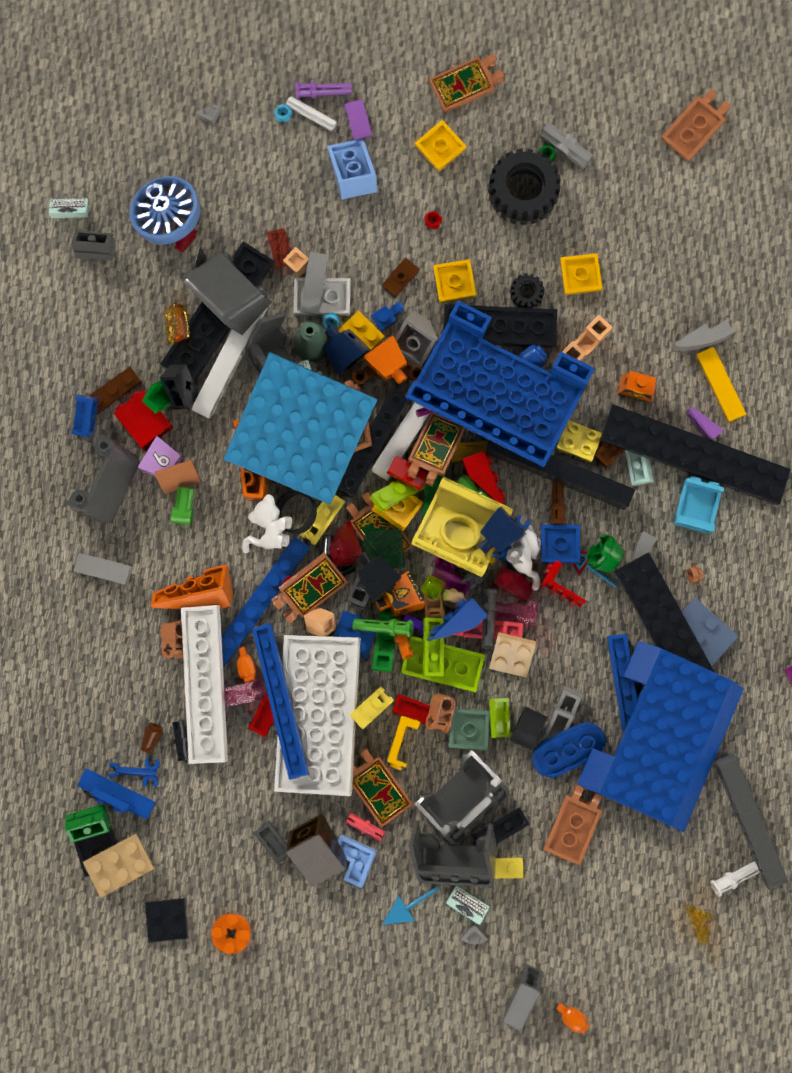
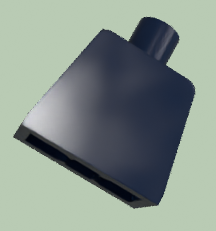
M333 325L325 331L331 341L324 346V349L338 374L346 371L370 351V348L350 329L339 332Z
M499 507L480 531L485 539L478 547L485 554L493 547L498 552H501L527 533L503 507Z

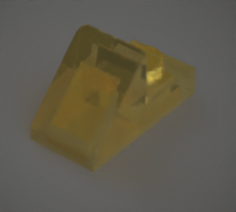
M685 904L684 907L698 942L702 945L708 943L710 933L706 924L703 925L702 923L716 918V916L690 904Z

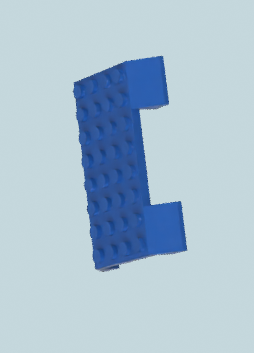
M457 301L444 331L405 398L545 467L595 368L560 351L551 372H548L484 340L483 337L492 317Z
M638 641L623 677L636 683L644 684L614 756L592 748L577 785L685 832L744 688L728 678L662 648Z

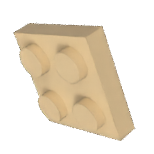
M498 632L489 669L527 678L536 641Z

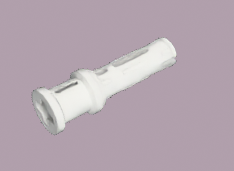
M754 861L733 873L726 872L725 876L716 881L711 880L710 884L715 894L720 897L722 893L731 888L736 889L739 883L760 872Z

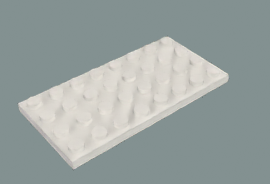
M284 635L282 666L309 775L289 780L279 738H277L274 792L352 796L356 722L349 715L357 708L361 638Z

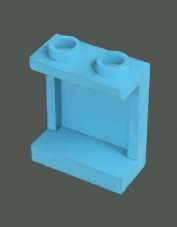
M697 477L687 478L683 483L673 525L707 534L713 533L715 528L714 521L724 488L720 487V484L716 482L705 483L701 482V479Z

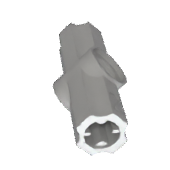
M550 123L546 124L539 135L541 139L554 147L558 155L564 159H570L582 169L586 168L593 158V154L580 146L574 136L568 133L564 134Z

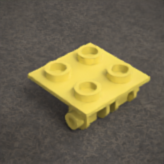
M569 420L562 432L556 450L567 455L570 453L569 457L575 455V459L579 457V460L585 461V463H591L602 433Z

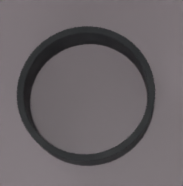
M299 491L285 493L276 503L280 510V519L282 508L290 498L302 495L309 502L310 513L305 524L295 530H284L291 534H301L309 530L317 516L314 500Z

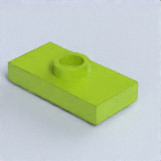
M509 698L489 699L491 738L511 737Z

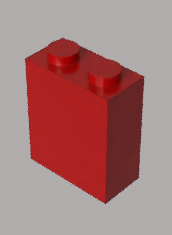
M144 390L132 394L127 403L117 406L113 414L139 446L146 451L156 436L162 438L174 427L161 411L155 414L142 402L146 395Z

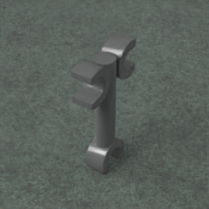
M236 673L231 679L224 681V695L229 692L239 715L237 718L238 725L243 726L241 719L247 717L249 722H252V717L245 712L235 687L242 688L245 685L244 683H235V679L239 677V674Z

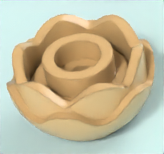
M454 588L445 589L444 593H442L443 603L450 608H456L457 603L465 599L464 594Z

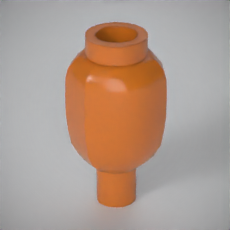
M246 647L239 648L240 657L237 660L239 677L244 679V683L254 682L257 675L255 661L252 656L248 655Z
M561 1002L556 1007L562 1014L563 1022L573 1032L584 1034L589 1028L590 1024L587 1023V1017L576 1008L566 1007Z

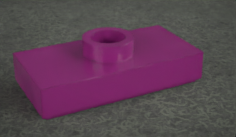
M439 565L436 566L428 582L443 590L454 588L464 595L471 586V583L468 581L464 584L462 583L463 576Z

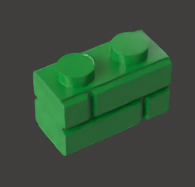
M103 804L66 815L65 831L72 843L110 832V817Z

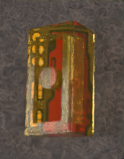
M174 302L164 311L168 344L187 339L190 336L186 306Z

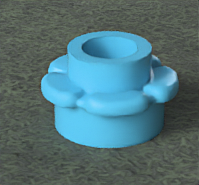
M284 104L277 106L274 110L275 119L278 122H288L291 119L292 110Z
M330 312L323 316V325L326 329L333 325L338 328L339 324H341V319L336 313Z

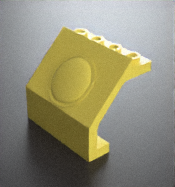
M443 477L411 544L482 577L495 548L493 547L487 554L481 551L478 545L485 537L480 531L499 507H503L510 516L513 509Z

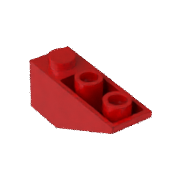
M481 451L461 459L467 476L493 500L504 504L503 501L506 498L503 490H499L496 483L499 482L496 472L491 471L489 465L492 464L489 454Z

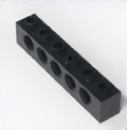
M394 388L390 390L370 427L372 446L356 452L342 477L337 491L353 499L407 401L406 395Z

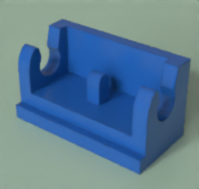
M78 394L75 398L77 402L71 434L90 437L94 435L98 398Z

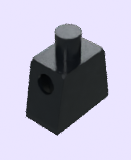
M365 551L357 557V560L363 567L357 571V575L371 601L402 578L380 555L372 560Z

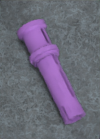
M312 81L307 84H299V82H295L296 99L300 97L315 98L317 95H351V83L316 84V82Z

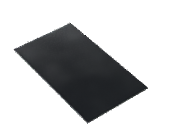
M200 245L195 262L196 268L206 261V255Z

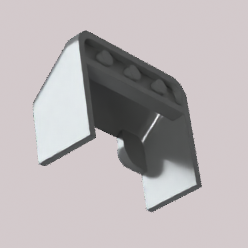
M285 312L259 320L245 347L247 359L258 377L269 352L293 362L284 347L287 333L281 325L287 316Z
M414 820L409 849L416 878L420 882L425 884L491 887L494 884L496 840L493 824H488L487 835L478 838L476 846H453L439 844L438 839L431 833H421L419 821Z

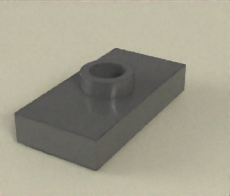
M270 821L254 832V835L277 864L288 856L285 853L286 841Z

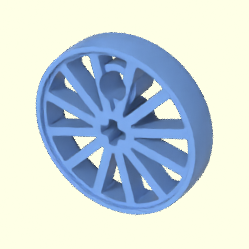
M174 176L159 177L146 183L135 194L130 205V220L135 230L145 240L154 244L174 243L187 236L196 226L201 212L200 201L194 188L186 180ZM171 186L168 195H166L165 187ZM179 187L183 188V190L176 196ZM190 194H192L191 199L185 200ZM148 197L152 204H145L143 202ZM193 207L192 211H184V209ZM139 210L149 211L147 213L138 215ZM176 217L187 218V220L183 224ZM170 220H172L179 228L172 231ZM148 221L142 227L139 226V223ZM165 224L167 233L161 235ZM155 227L153 233L149 234L148 232Z

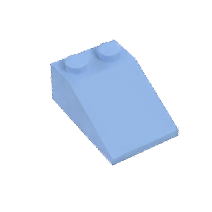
M364 139L327 146L341 200L377 192L376 174Z

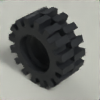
M524 273V276L519 275L517 279L513 280L510 288V298L513 300L514 305H518V308H533L541 303L545 289L543 282L539 281L538 276L535 278L533 277L534 274L528 276V273ZM525 285L531 286L534 289V295L530 298H524L520 294L521 287Z

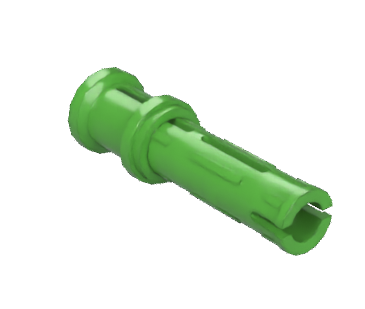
M355 618L353 629L354 631L389 633L391 636L398 634L412 637L413 621L408 620V622L397 621L396 619L380 621Z

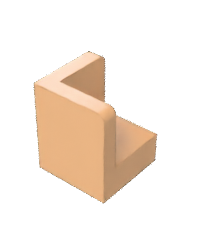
M295 247L286 256L283 263L295 272L296 277L300 278L307 270L309 258Z
M316 607L304 615L307 632L313 635L326 637L336 630L334 613Z

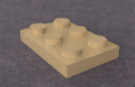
M137 833L83 862L100 898L155 869Z

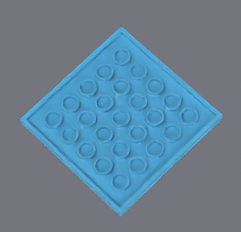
M269 352L223 460L331 504L374 409L377 398Z

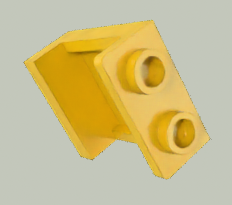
M401 716L387 762L391 763L390 767L401 770L402 766H407L406 763L397 761V755L406 727L418 730L420 721Z

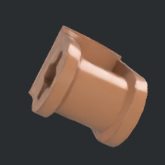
M429 585L424 590L425 618H444L445 613L441 590L436 585ZM435 589L438 592L437 598L430 599L427 596V591Z
M182 621L164 623L160 631L162 654L165 658L176 657L182 659Z
M437 693L432 697L426 719L428 730L438 729L444 733L450 730L455 709V700L452 697Z

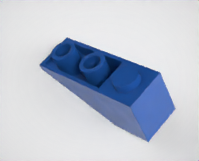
M473 598L462 599L455 606L457 609L453 613L449 612L442 619L444 622L440 626L436 625L429 632L431 635L427 640L432 641L474 629L487 614Z

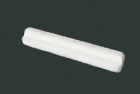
M294 97L288 98L286 105L292 110L330 131L335 128V120Z

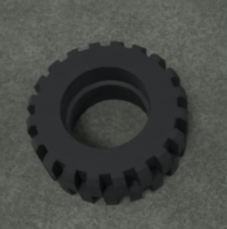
M517 149L516 153H513V151L508 152L506 158L502 156L498 160V164L494 165L489 180V200L491 204H494L493 209L495 212L498 213L500 211V217L504 220L508 217L510 218V223L513 224L516 221H521V225H526L527 221L534 224L537 223L539 218L540 220L546 218L547 213H551L554 209L560 193L561 179L560 175L557 174L558 169L556 165L552 166V160L549 157L545 159L543 157L544 153L540 151L537 154L533 153V149H528L527 152H523V149ZM529 174L540 182L542 191L534 199L520 200L510 194L507 189V182L514 175Z

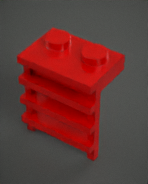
M557 560L553 564L549 563L542 574L545 578L539 588L543 589L545 586L550 589L549 594L553 595L555 592L560 595L559 600L567 599L570 601L569 606L577 605L581 608L586 603L585 599L553 581L562 563Z

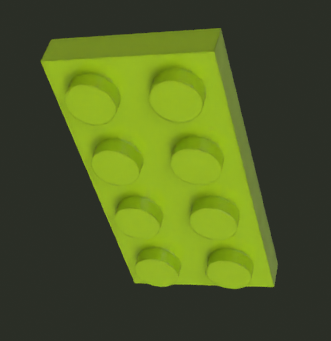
M414 636L409 638L414 655L404 659L401 674L476 693L485 654L444 644V677H423V639Z

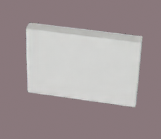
M294 277V315L324 316L333 312L337 316H350V278H326L319 315L300 312L305 278Z

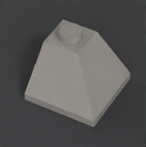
M413 311L404 320L395 340L404 357H407L416 366L422 367L438 338L430 321L416 311Z

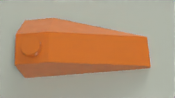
M227 564L208 568L203 571L204 575L195 579L193 576L186 578L187 581L179 586L174 583L154 592L150 606L152 608L164 609L220 605V608L231 606L233 591Z

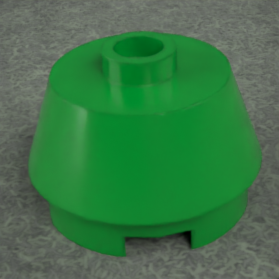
M607 534L599 536L601 540L596 546L592 544L588 550L586 558L589 561L586 563L591 566V569L609 573L620 564L624 551L613 536L610 537Z

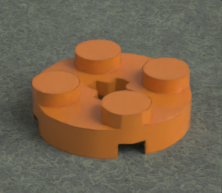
M235 913L224 914L213 925L211 930L212 941L221 952L226 954L238 953L250 941V924L242 915ZM228 928L237 931L235 932L236 937L234 939L226 936Z

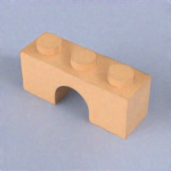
M598 315L586 327L584 332L562 352L582 362L610 334L613 327Z

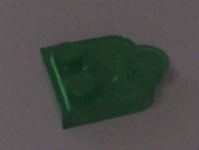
M402 529L371 531L364 536L363 542L359 543L362 553L366 551L372 560L380 555L393 569L405 567Z

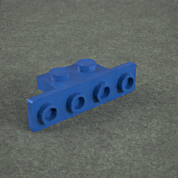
M85 769L78 783V787L95 796L94 800L103 805L107 802L113 805L112 809L119 813H123V811L131 812L141 818L148 819L155 805V801L89 769Z

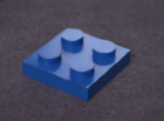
M541 525V564H553L556 560L562 564H580V525Z
M343 610L334 637L361 638L360 658L367 660L376 632L354 631V619L367 620V618Z

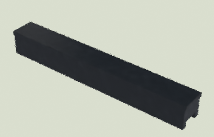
M490 440L486 447L485 454L488 453L490 456L551 481H556V483L560 482L568 488L622 510L629 507L635 492L634 488L553 455L550 456L545 467H542Z

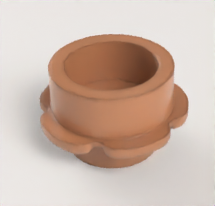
M697 565L688 568V581L699 584L701 579H703L702 569L698 568Z

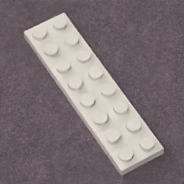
M220 605L181 608L189 764L228 762Z

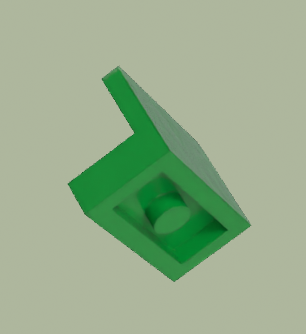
M161 381L152 384L142 400L155 414L172 406Z

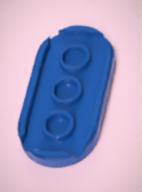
M580 723L539 742L532 752V765L543 776L557 777L586 764L592 748L603 752L602 749L606 745L605 734L594 723Z

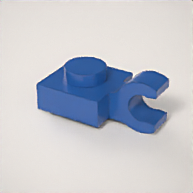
M400 301L390 309L385 305L373 313L371 318L382 332L397 322L395 316L404 311V306Z

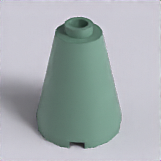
M313 322L303 324L294 336L293 343L296 353L301 358L310 361L320 360L326 356L327 353L324 346L331 341L325 333L326 329Z

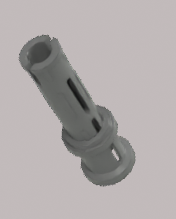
M483 589L481 590V595H483L481 608L487 616L483 619L482 647L492 649L494 648L495 613L498 610L496 606L498 590Z

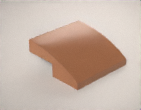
M192 460L155 471L156 478L165 494L177 491L178 486L189 487L201 483Z

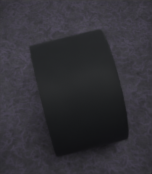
M525 707L514 728L510 741L532 750L542 732L547 716Z

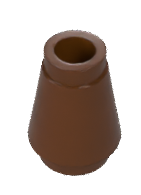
M151 722L148 723V726H145L141 746L142 751L152 753V750L163 735L162 726Z

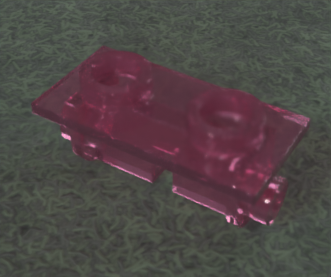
M261 680L224 687L226 707L262 700L263 695L266 694V689L261 687Z

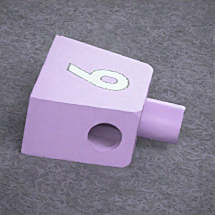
M156 436L138 468L145 473L156 476L155 471L180 464L183 458Z

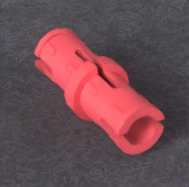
M352 812L345 822L361 831V834L364 835L365 833L378 842L381 841L385 830L371 824L370 820L367 819L365 821Z

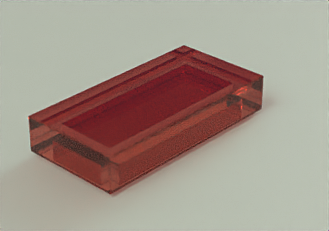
M285 228L267 232L276 269L286 267L287 265L283 263V260L291 250Z

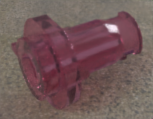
M528 599L527 605L505 604L499 601L497 606V612L499 613L496 620L503 619L508 622L523 623L524 630L530 631L531 626L536 625L539 601Z

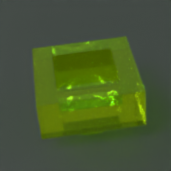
M429 574L420 592L438 600L446 583Z

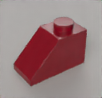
M347 521L337 530L329 547L335 566L353 564L357 561V557L362 554L351 521Z
M502 566L493 586L526 603L533 592L530 581Z

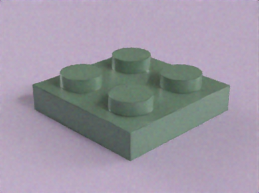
M454 709L449 731L448 748L488 751L490 711Z

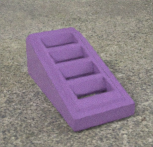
M691 407L686 412L688 418L704 438L713 440L723 432L718 425L694 407Z

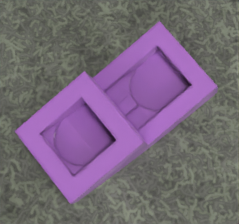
M362 99L344 104L353 139L357 140L372 136Z

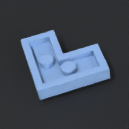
M342 834L338 839V843L347 860L350 861L344 880L362 888L377 850Z

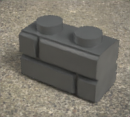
M75 231L71 243L75 258L112 261L116 250L112 233Z

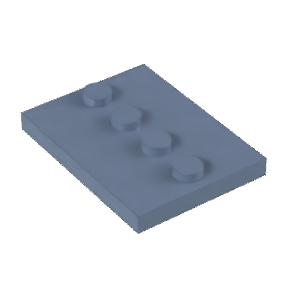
M693 598L682 610L711 666H713L739 636L696 598Z

